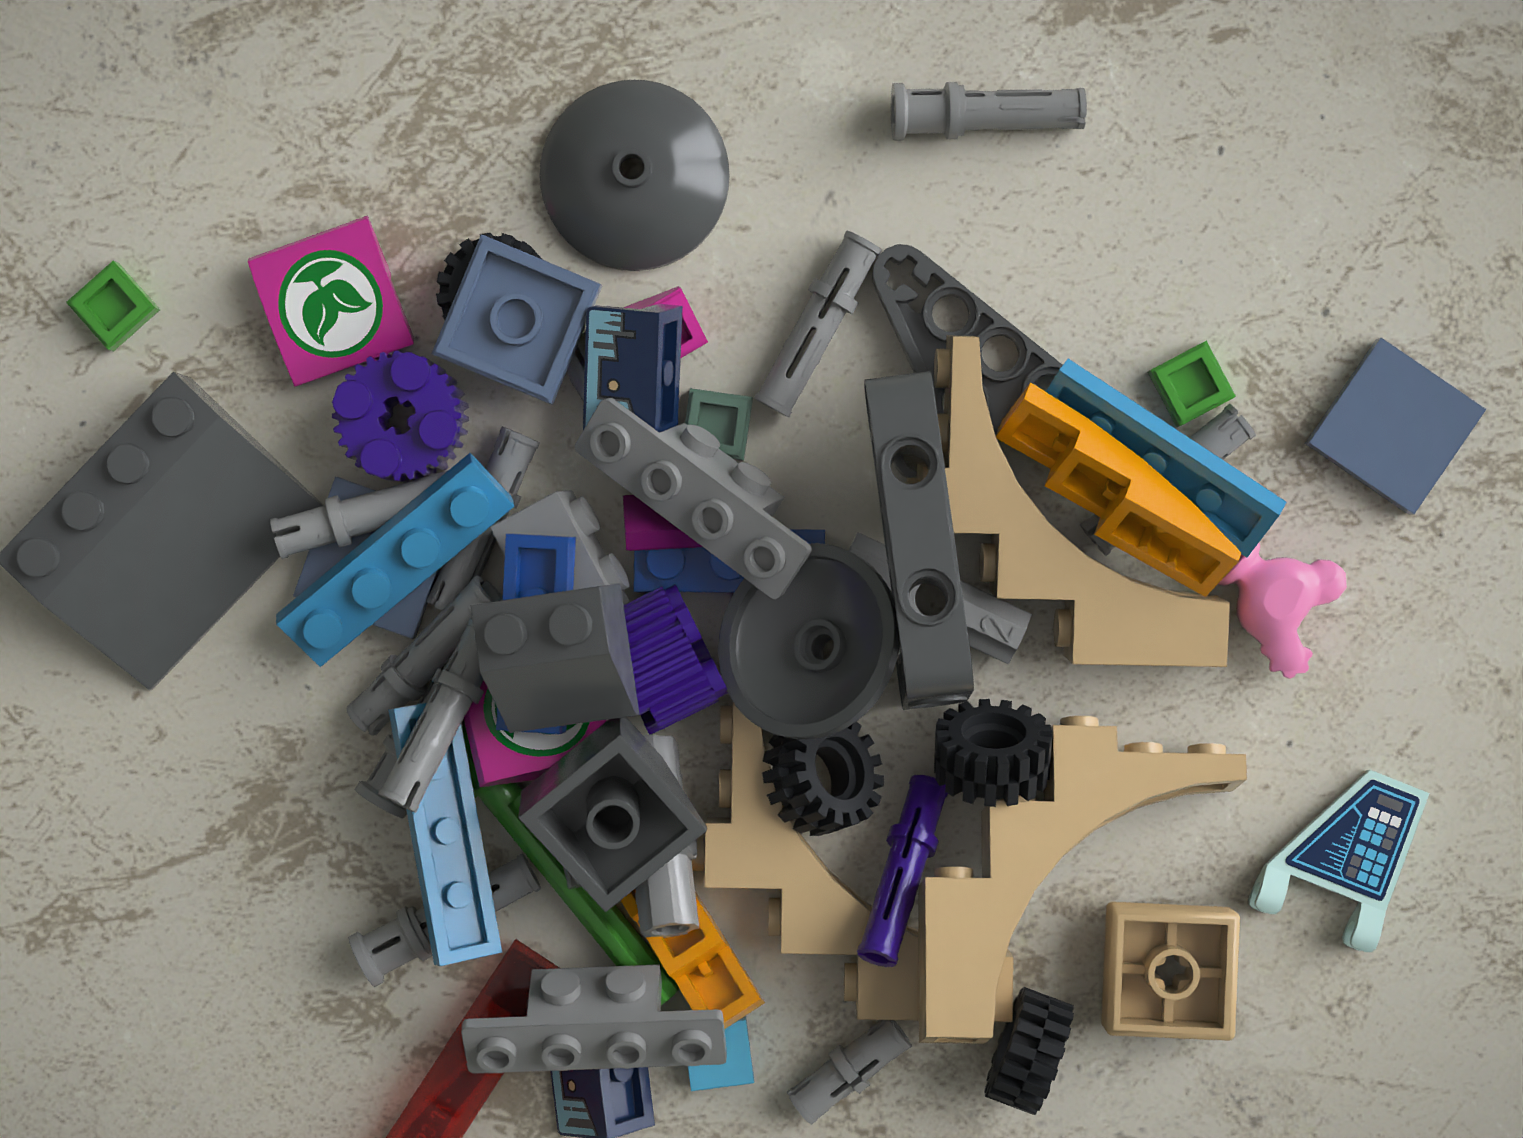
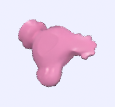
M1258 543L1248 558L1241 554L1239 562L1218 584L1222 586L1237 584L1239 592L1236 603V615L1241 626L1261 644V653L1270 660L1269 670L1271 672L1281 671L1284 677L1291 679L1298 673H1306L1308 671V660L1313 655L1311 649L1303 647L1297 633L1299 625L1312 607L1331 603L1341 596L1347 588L1346 573L1336 563L1324 559H1317L1311 564L1287 557L1263 560L1259 556L1260 543Z

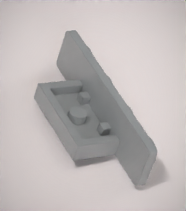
M607 398L602 400L577 440L575 451L770 598L777 599L781 597L810 555L812 548L810 544L772 517L783 501L784 496L770 487L771 480L769 477L751 464L736 462L719 449L720 442L714 435L699 426L682 423L659 433L615 399Z
M660 965L532 969L527 1017L465 1019L462 1023L461 1034L468 1070L471 1073L721 1065L726 1063L727 1060L723 1012L717 1009L660 1012L662 992Z

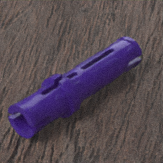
M928 775L911 776L909 790L899 822L890 826L886 839L891 848L874 897V903L862 942L857 949V955L861 959L877 966L895 967L897 965L898 953L910 913L915 903L916 893L926 860L935 855L939 843L934 834L948 793L945 792V785L939 786L935 778Z

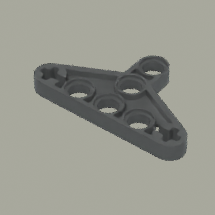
M897 244L888 247L879 254L872 272L874 288L913 373L931 372L937 414H944L942 399L945 394V388H935L934 385L935 350L946 349V335L979 337L983 392L996 436L1001 421L1029 383L1034 384L1039 377L1045 375L1056 376L1063 364L920 250L910 245ZM905 259L912 261L915 267L911 275L924 288H926L931 276L942 284L928 295L921 313L915 312L908 305L909 302L916 300L919 294L905 284L900 285L896 290L891 289L886 284L890 273L884 266L890 260L897 265L903 263ZM946 296L957 297L967 306L969 312L968 321L961 330L946 332L934 323L932 310L934 304L940 298ZM1005 336L1014 342L1018 351V359L1014 367L1010 370L999 372L990 369L984 363L982 347L989 338ZM903 455L893 461L895 468L902 476L917 478V471L910 468L904 462Z

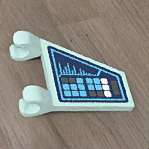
M1367 770L1264 864L1248 898L1249 906L1263 913L1277 914L1283 906L1290 875L1357 901L1358 904L1345 927L1342 940L1346 946L1358 951L1373 952L1378 945L1385 912L1430 793L1375 771Z

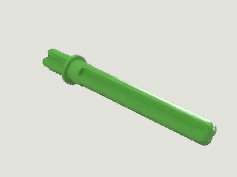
M465 725L462 726L474 797L478 796L616 966L660 965L662 1006L678 991L679 987L675 980L669 977L656 954L616 905L605 912L583 887L568 889L565 872L561 863L518 818L522 789L517 783L486 787L479 786Z

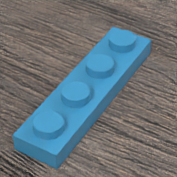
M1069 358L1059 369L1046 390L1048 394L1089 418L1143 458L1191 500L1246 558L1249 557L1279 517L1287 503Z
M469 453L276 614V625L319 667L323 666L514 507L512 496Z
M427 702L388 709L397 760ZM460 724L445 756L426 789L417 812L406 809L433 962L437 966H445L502 953L462 724Z

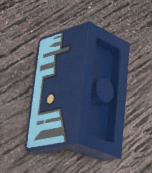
M656 304L642 309L595 305L587 309L583 430L599 403L607 398L615 399L659 433L678 425L683 306Z
M648 1067L550 1071L557 1130L561 1136L617 1138L655 1126Z

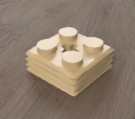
M1130 902L1108 903L1106 906L1101 1024L1106 1032L1112 1036L1232 1040L1235 1037L1239 914L1230 907ZM1174 955V959L1185 967L1184 974L1174 975L1172 985L1165 986L1164 980L1155 973L1156 966L1165 964L1167 956Z

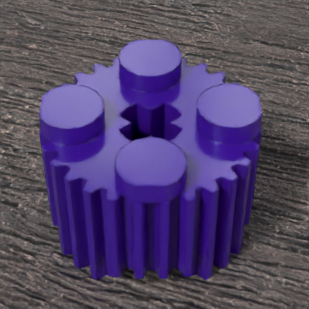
M394 351L392 356L382 352L379 355V360L371 356L366 358L367 366L365 367L359 364L355 365L356 374L354 376L346 374L345 379L347 381L337 386L332 400L333 408L336 411L332 413V418L339 421V425L335 426L333 430L334 433L342 435L338 444L341 447L348 448L345 453L346 457L356 460L355 466L364 469L370 475L404 483L409 482V479L416 480L424 476L437 474V468L442 470L448 469L446 461L448 459L455 460L457 456L453 450L463 447L464 444L459 438L468 433L466 429L462 428V424L469 421V417L464 415V411L469 408V404L461 400L465 393L462 389L456 387L457 380L446 374L447 371L444 368L412 352L402 353ZM399 403L407 408L413 405L416 413L407 419L410 430L403 434L399 428H390L389 419L393 416V407Z
M676 584L666 589H663L661 586L623 605L639 715H641L649 735L719 702L718 698L728 694L727 687Z

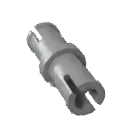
M880 1020L845 1048L839 1045L829 1053L830 1060L807 1079L805 1078L794 1088L792 1087L787 1091V1094L802 1117L812 1125L818 1118L829 1111L832 1106L847 1097L854 1090L860 1094L869 1087L870 1082L868 1079L879 1072L891 1060H894L904 1051L911 1048L912 1044L895 1020Z

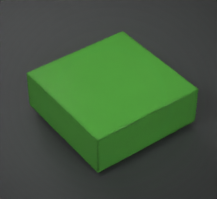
M114 260L66 302L101 343L113 352L160 311L159 307L127 271Z
M1207 340L1147 372L1176 428L1236 397Z

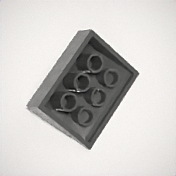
M172 372L0 552V565L44 607L148 690H153L280 557L274 540L277 536L276 533L272 532L270 519H279L324 505L191 377Z

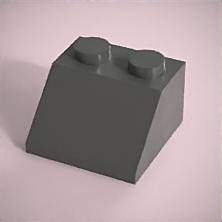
M620 583L470 605L480 673L510 733L640 714Z
M627 717L607 720L521 791L518 818L605 912L707 831V826L663 757Z

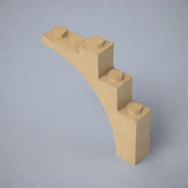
M946 335V349H936L934 358L935 388H945L944 414H937L954 533L991 534V544L982 543L980 547V581L990 582V592L997 599L1065 600V609L1055 610L1053 635L1055 647H1063V656L1072 664L1227 667L1230 603L1217 595L1208 594L1204 597L1199 593L1167 590L1121 575L1084 554L1049 524L1019 485L996 439L983 392L979 337ZM917 463V478H906L905 484L921 482L928 474L926 464Z
M734 702L733 706H721L720 744H732V769H720L719 808H731V817H707L705 823L707 831L697 838V857L692 859V870L705 871L704 888L782 889L781 898H769L768 936H781V954L856 955V963H844V1001L856 1002L857 1020L919 1021L918 929L906 926L898 953V962L895 967L877 966L864 961L857 955V949L862 942L872 905L867 903L827 868L799 832L793 830L794 820L784 823L777 815L784 806L781 802L773 805L770 804L767 794L775 792L774 784H763L762 772L771 769L770 764L762 762L764 752L766 751L763 729L746 718L735 706ZM1009 949L1007 950L997 984L994 1022L1013 1021V956Z
M1068 716L1060 719V725H1052L1050 778L1047 780V787L1044 789V801H1037V794L1035 798L1029 801L1018 795L1017 805L1007 806L1004 799L996 800V807L985 806L981 811L982 878H973L972 868L940 867L934 869V877H925L918 887L919 1043L985 1044L992 1039L997 984L1011 936L1034 891L1059 860L1093 831L1135 809L1183 795L1234 791L1247 780L1246 754H1226L1225 745L1214 743L1190 745L1187 747V753L1163 752V745L1154 742L1124 745V752H1118L1117 726H1099V719L1096 717Z

